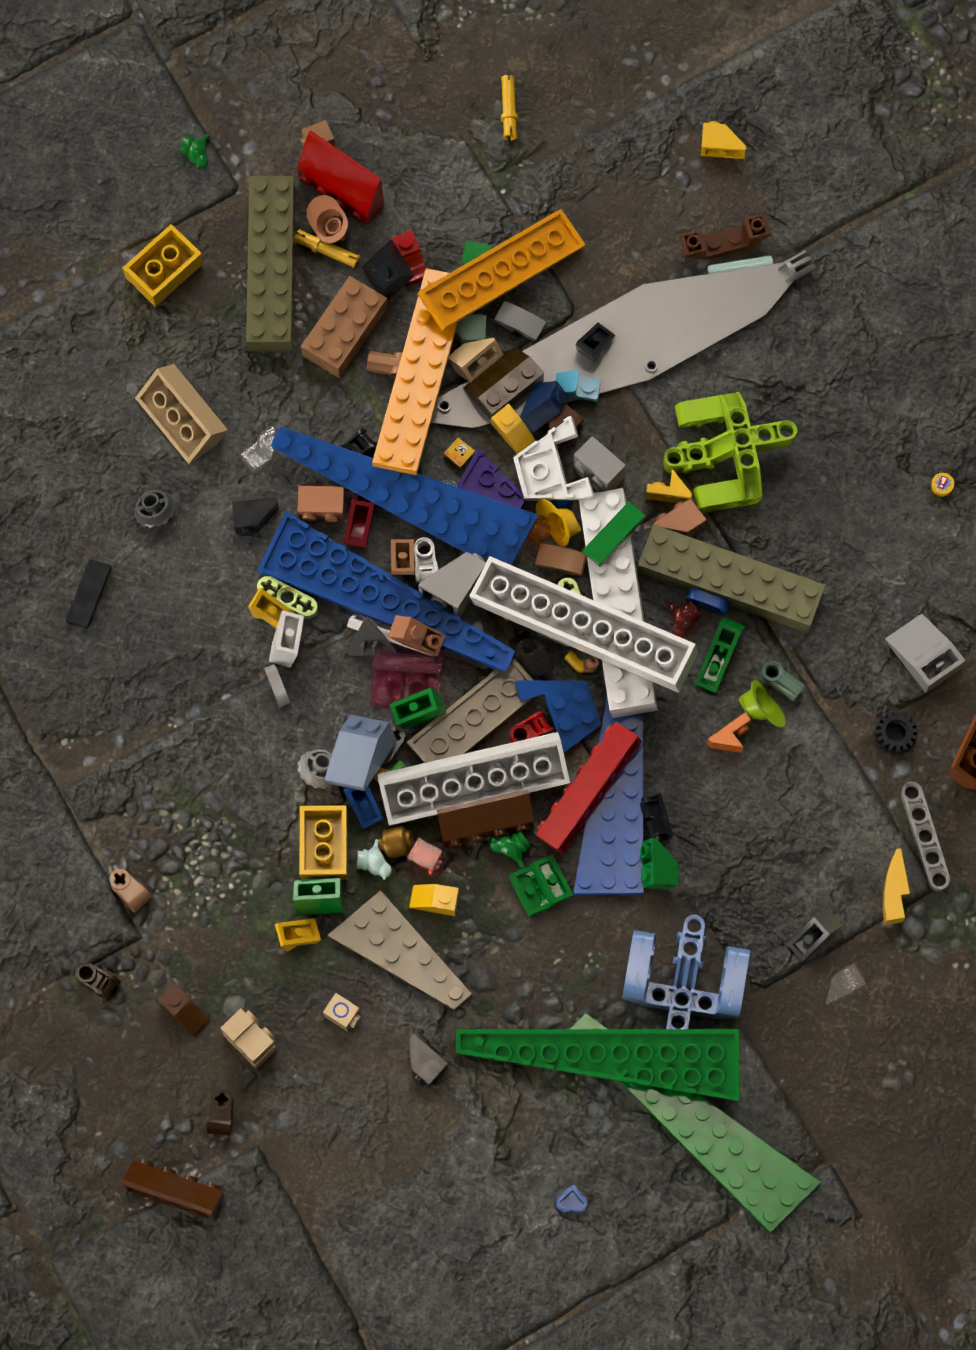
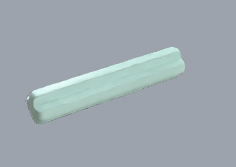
M771 256L709 265L708 274L773 264V259Z

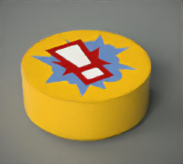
M947 473L935 475L931 482L933 493L940 497L951 494L954 488L953 478Z

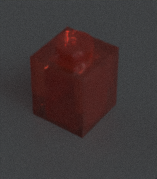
M418 838L407 857V862L433 875L435 870L439 871L445 859L442 858L443 851Z

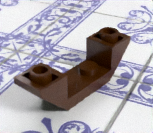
M764 213L743 219V226L705 236L702 235L701 230L679 235L685 257L708 260L749 249L770 236L771 231Z

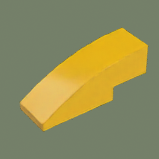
M901 848L896 849L885 878L883 890L884 925L902 923L905 919L902 899H907L910 892Z

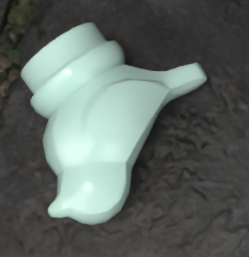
M375 839L374 845L369 851L363 849V851L357 850V869L368 870L371 874L379 875L385 880L386 877L391 875L392 869L379 850L378 839Z

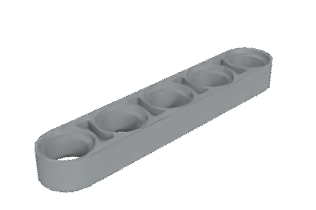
M908 782L901 791L902 802L928 885L933 891L942 892L950 883L948 869L923 790L918 783ZM910 787L915 788L918 791V797L915 799L908 798L905 790ZM915 809H920L925 813V818L917 821L913 818L912 812ZM928 831L932 835V840L926 843L922 842L919 839V833ZM928 853H935L939 858L938 863L929 864L926 861V855ZM940 874L945 878L946 882L943 886H936L933 883L935 875Z

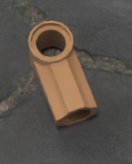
M370 351L366 369L370 372L387 374L395 379L402 353L397 352L392 355Z

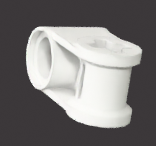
M424 537L419 538L414 544L416 583H420L421 580L438 571L434 544L431 539ZM422 546H427L431 549L428 554H421L418 550Z

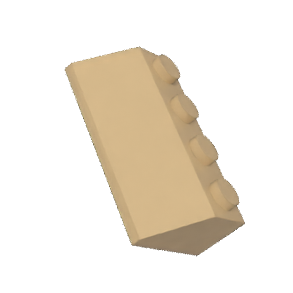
M175 364L157 368L135 397L188 464H192L215 447L228 431Z

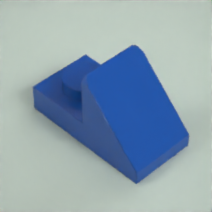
M368 786L365 791L348 787L344 789L346 799L351 805L362 829L383 819Z

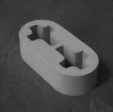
M275 664L265 667L266 676L279 707L290 704Z

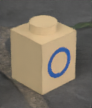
M335 993L323 1011L325 1018L347 1032L350 1027L355 1028L361 1019L359 1007Z

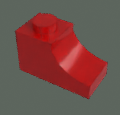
M410 230L392 237L393 242L414 274V277L407 282L408 285L423 281L426 266L413 231Z

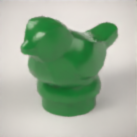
M209 134L200 139L186 135L179 147V152L183 153L184 156H188L189 161L194 163L197 169H204L208 165L206 142L210 138Z
M521 831L517 834L514 833L512 837L491 838L490 848L494 853L502 854L515 860L520 869L525 868L522 861V853L527 852L531 845Z

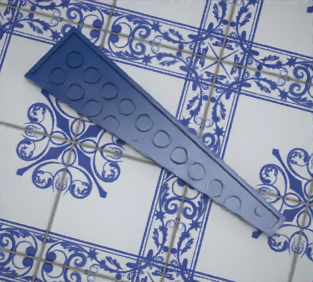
M608 697L606 699L599 744L604 739L606 729L611 725L613 726L615 722L636 734L642 743L585 823L574 895H644L643 881L641 880L642 858L640 856V848L643 842V809L640 806L641 798L643 797L642 713L612 718L609 711Z

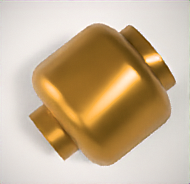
M404 826L385 829L382 833V838L378 839L380 851L385 852L387 857L395 858L408 855L411 848H414V839L410 830H407Z

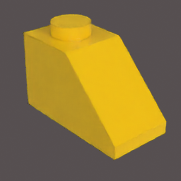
M716 121L703 123L701 156L745 159L746 145L726 124H720Z
M509 404L491 417L492 426L516 454L536 441L520 416Z
M438 884L413 885L409 909L455 916L459 888Z

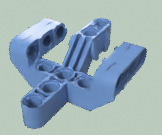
M688 916L685 919L683 931L677 933L676 943H679L677 957H673L672 963L677 965L673 986L649 982L657 934L634 930L622 999L644 1007L669 1011L666 1029H677L671 1024V1021L675 1018L682 1019L684 1022V1026L680 1029H688L690 1015L712 1019H739L750 950L727 946L719 994L694 990L698 968L703 969L704 962L701 961L702 949L706 948L708 937L704 936L705 922L700 916ZM690 923H697L700 926V930L698 932H691L687 926ZM691 945L696 948L697 952L694 955H687L684 952V948ZM660 991L664 994L665 999L657 1002L652 998V994ZM677 996H685L688 999V1003L684 1006L678 1005L675 1001ZM700 1000H708L711 1003V1007L707 1010L701 1009L698 1004Z

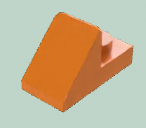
M746 712L708 738L707 745L713 749L742 753L743 746L735 735L740 737L749 730L748 726L751 719Z

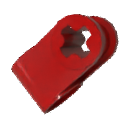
M538 711L512 727L509 742L518 741L514 738V735L517 733H522L526 736V739L551 734L555 730L546 722L543 717L545 715L544 712Z

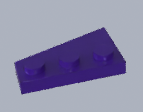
M478 448L457 487L522 509L526 503L523 493Z

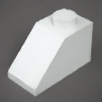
M282 610L272 641L269 662L291 668L298 655L304 616Z

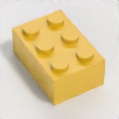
M171 224L123 267L125 278L156 307L201 267L204 261L202 253Z
M300 806L299 874L301 880L327 878L348 880L347 806Z

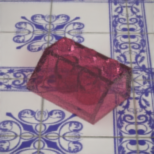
M377 652V654H374L372 663L371 705L390 706L394 702L428 688H433L441 693L443 657Z

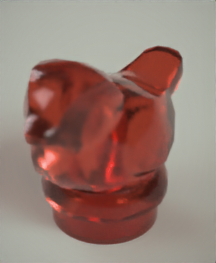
M669 601L666 604L673 612L672 634L685 639L686 632L690 631L692 623L697 622L701 615L693 602L685 603L683 607H678Z

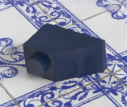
M558 381L535 383L520 418L531 432H535L561 412L568 395Z

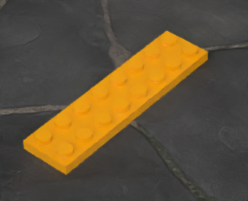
M559 209L418 292V296L443 331L583 249L585 243L562 209Z

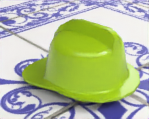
M754 680L751 683V689L739 697V702L744 711L752 719L760 721L768 719L773 725L780 728L784 727L786 720L781 708L767 693L763 685L759 681Z

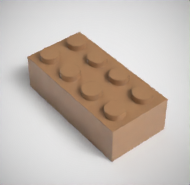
M349 276L301 345L302 356L340 378L387 310V297Z

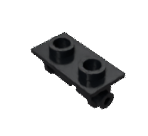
M661 793L652 797H642L640 806H642L645 818L649 820L647 822L650 833L649 837L657 838L660 843L674 837Z

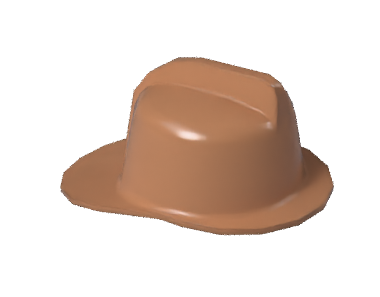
M320 195L314 198L308 205L307 219L318 238L325 243H335L339 240L344 241L349 230V223L338 202L333 197L327 195Z

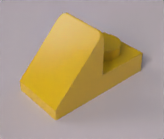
M673 470L670 486H666L661 482L647 484V500L678 503L682 500L686 502L692 497L690 490Z
M262 588L258 589L248 606L255 619H263L275 629L277 628L282 610L295 613Z
M315 918L275 924L280 945L285 951H290L296 946L315 944L321 941Z

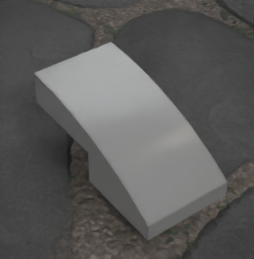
M506 301L502 303L493 320L509 331H517L533 342L537 340L546 321Z

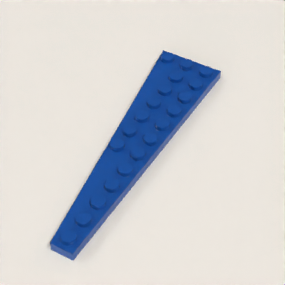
M281 426L270 444V447L464 553L480 555L484 558L485 563L489 556L509 565H513L539 515L418 473L417 475L373 467V458Z
M287 511L258 568V573L271 576L289 586L390 627L396 615L412 617L446 635L441 646L442 648L507 674L516 655V652L510 647L483 633L482 630L474 625L472 626L463 621L461 617L445 610L438 603L427 599L420 592L376 565L370 564L361 556L347 550L340 543L338 544L329 539L328 536L311 528L310 525Z

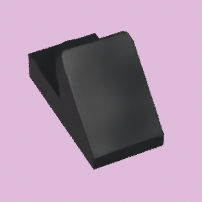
M598 322L576 342V349L595 363L602 350L613 341L616 335Z

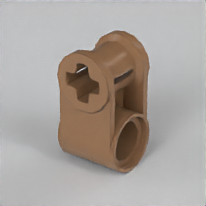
M116 869L111 873L109 878L111 888L134 913L152 898L148 890L126 870ZM124 878L125 884H117L116 879L122 880Z

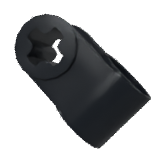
M362 428L340 447L371 456L376 450L377 442H374L367 435V430Z

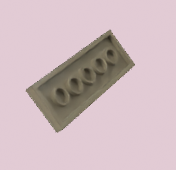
M513 659L507 674L494 670L446 710V714L435 718L408 740L407 745L423 763L468 753L534 699L531 698L520 702L514 684L518 680L533 679Z

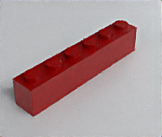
M615 722L613 726H609L604 733V739L592 749L591 757L587 763H583L578 769L577 777L573 783L570 782L565 787L561 800L553 804L549 817L539 824L536 836L563 855L641 745V739L618 722Z

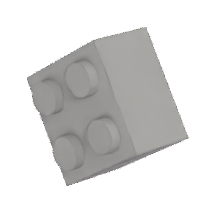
M593 436L574 454V474L580 480L588 477L594 493L614 490L625 480L626 465Z

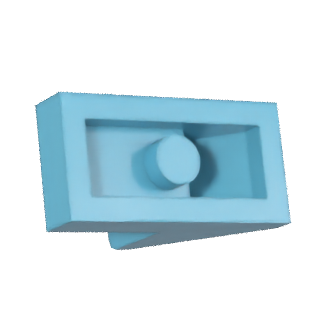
M579 370L556 373L555 381H558L568 395V398L598 401L601 378L579 375Z

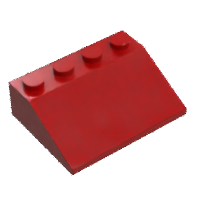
M310 130L297 167L299 180L306 186L311 185L314 187L319 195L333 197L343 211L347 210L350 212L351 216L359 223L363 221L369 225L384 207L382 179Z

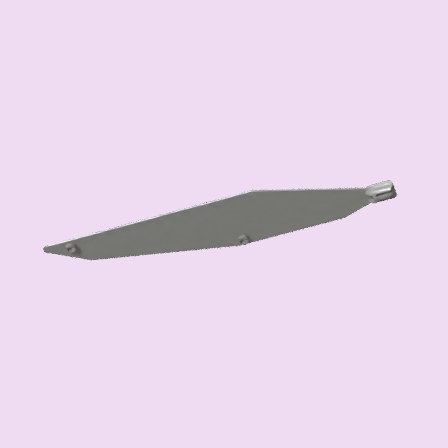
M804 250L782 263L643 284L523 350V352L530 356L544 372V380L542 382L555 381L556 373L579 370V375L601 378L599 394L645 382L764 317L794 281L817 269L815 264L809 265L812 259L810 256L805 257L808 253ZM599 322L616 336L602 350L596 362L593 363L577 351L575 344ZM653 364L655 368L649 369L647 366ZM467 381L438 397L431 423L477 428L491 424V420L463 389L469 383ZM532 390L511 406L519 416H521ZM567 397L565 403L572 402V401L579 400V399L568 398V397ZM446 404L448 408L443 410L440 406Z

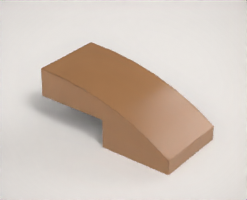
M541 543L535 565L538 568L559 570L562 574L582 576L587 556L580 551Z

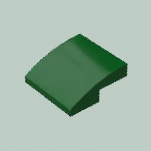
M553 854L535 861L530 866L508 876L529 918L573 896Z

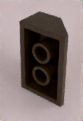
M513 347L471 383L469 382L464 386L463 389L491 420V417L507 404L512 406L529 393L535 383H541L544 380V372L530 356L517 347Z

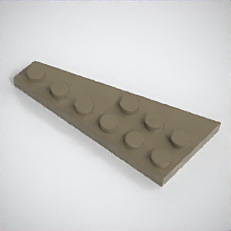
M381 890L327 935L328 938L337 941L352 952L361 955L369 962L409 983L412 987L421 990L454 1011L472 996V993Z

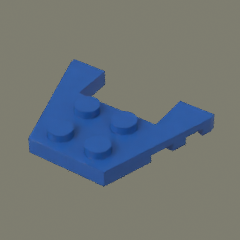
M518 680L514 682L520 702L540 695L544 696L555 732H558L561 739L563 753L601 725L587 681Z

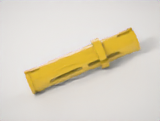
M504 75L501 77L503 139L508 140V136H510V141L517 139L516 122L518 121L515 106V77L510 75V80H508V75Z
M301 229L297 231L298 234L294 238L295 243L310 248L313 253L319 252L352 268L357 266L360 255H356L334 244L322 242L318 236H313Z

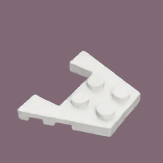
M571 416L565 418L564 422L558 427H553L549 430L548 434L542 439L536 440L513 457L526 501L595 498L591 481L588 477L569 484L566 482L557 444L578 437L574 419Z

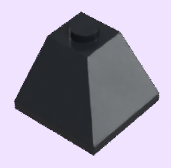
M393 240L388 241L362 266L376 292L387 297V301L414 277Z

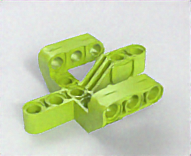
M740 392L689 400L676 404L674 407L679 427H701L702 424L719 422L720 424L725 421L727 432L710 440L701 438V442L687 444V441H682L677 447L668 449L663 460L664 470L672 474V470L676 474H686L689 471L706 468L709 470L713 469L714 465L733 457L738 479L701 485L694 488L693 494L697 508L701 513H708L760 502L762 500V485L757 452L791 446L797 434L796 425L791 421L785 420L750 426L746 404ZM740 418L742 423L736 424L732 419ZM781 431H788L791 433V436L785 437L781 434ZM759 435H767L769 440L763 441L759 438ZM743 438L747 441V444L741 445L736 440ZM698 454L701 456V459L694 460L690 455ZM677 458L679 463L672 464L668 459ZM744 459L750 460L752 465L745 466L741 461Z

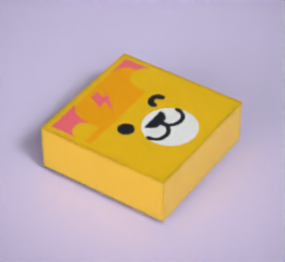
M458 437L443 454L444 457L459 469H462L473 457L475 450Z

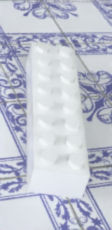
M558 732L377 774L389 825L436 815L437 809L526 789L530 793L570 783Z

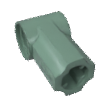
M776 661L767 662L760 672V680L763 684L773 687L792 702H794L805 687L803 683L783 670L782 666ZM766 670H774L777 674V677H768L766 675Z

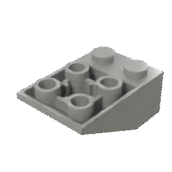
M920 614L885 638V641L925 693L961 670L966 661L953 643L923 614Z

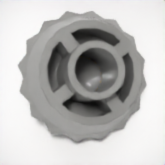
M320 749L307 751L298 762L299 768L297 771L300 773V778L305 780L307 785H312L314 788L320 787L325 789L326 787H332L333 784L325 783L324 780L332 754Z

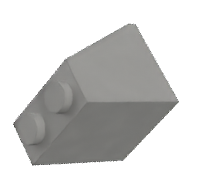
M468 552L462 554L422 580L418 585L419 592L432 602L441 605L450 613L461 617L472 601L469 596L486 564L484 558L476 553H473V555Z

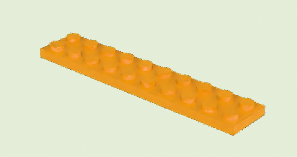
M426 268L420 290L449 273ZM419 296L372 461L373 467L417 475L458 323L456 322L442 331Z

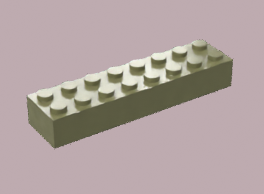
M249 176L246 344L248 351H293L294 176Z
M654 524L637 568L638 574L689 591L690 588L700 589L726 599L730 602L729 606L808 634L825 589V584Z

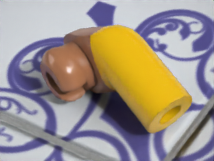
M572 651L564 658L578 673H592L597 670L599 665L596 657L591 656L588 659L581 660Z

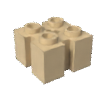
M240 1008L220 1029L224 1037L257 1069L277 1050L274 1044L276 1040L266 1027L263 1029L258 1027L260 1025L258 1019L249 1010L245 1013Z

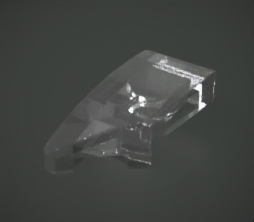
M273 427L259 436L256 443L240 454L239 458L253 473H256L272 459L273 448L270 447V444L274 438Z
M855 963L838 972L831 979L826 1003L827 1005L832 1004L867 985Z

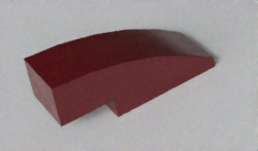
M354 493V498L351 502L343 544L366 548L377 504Z

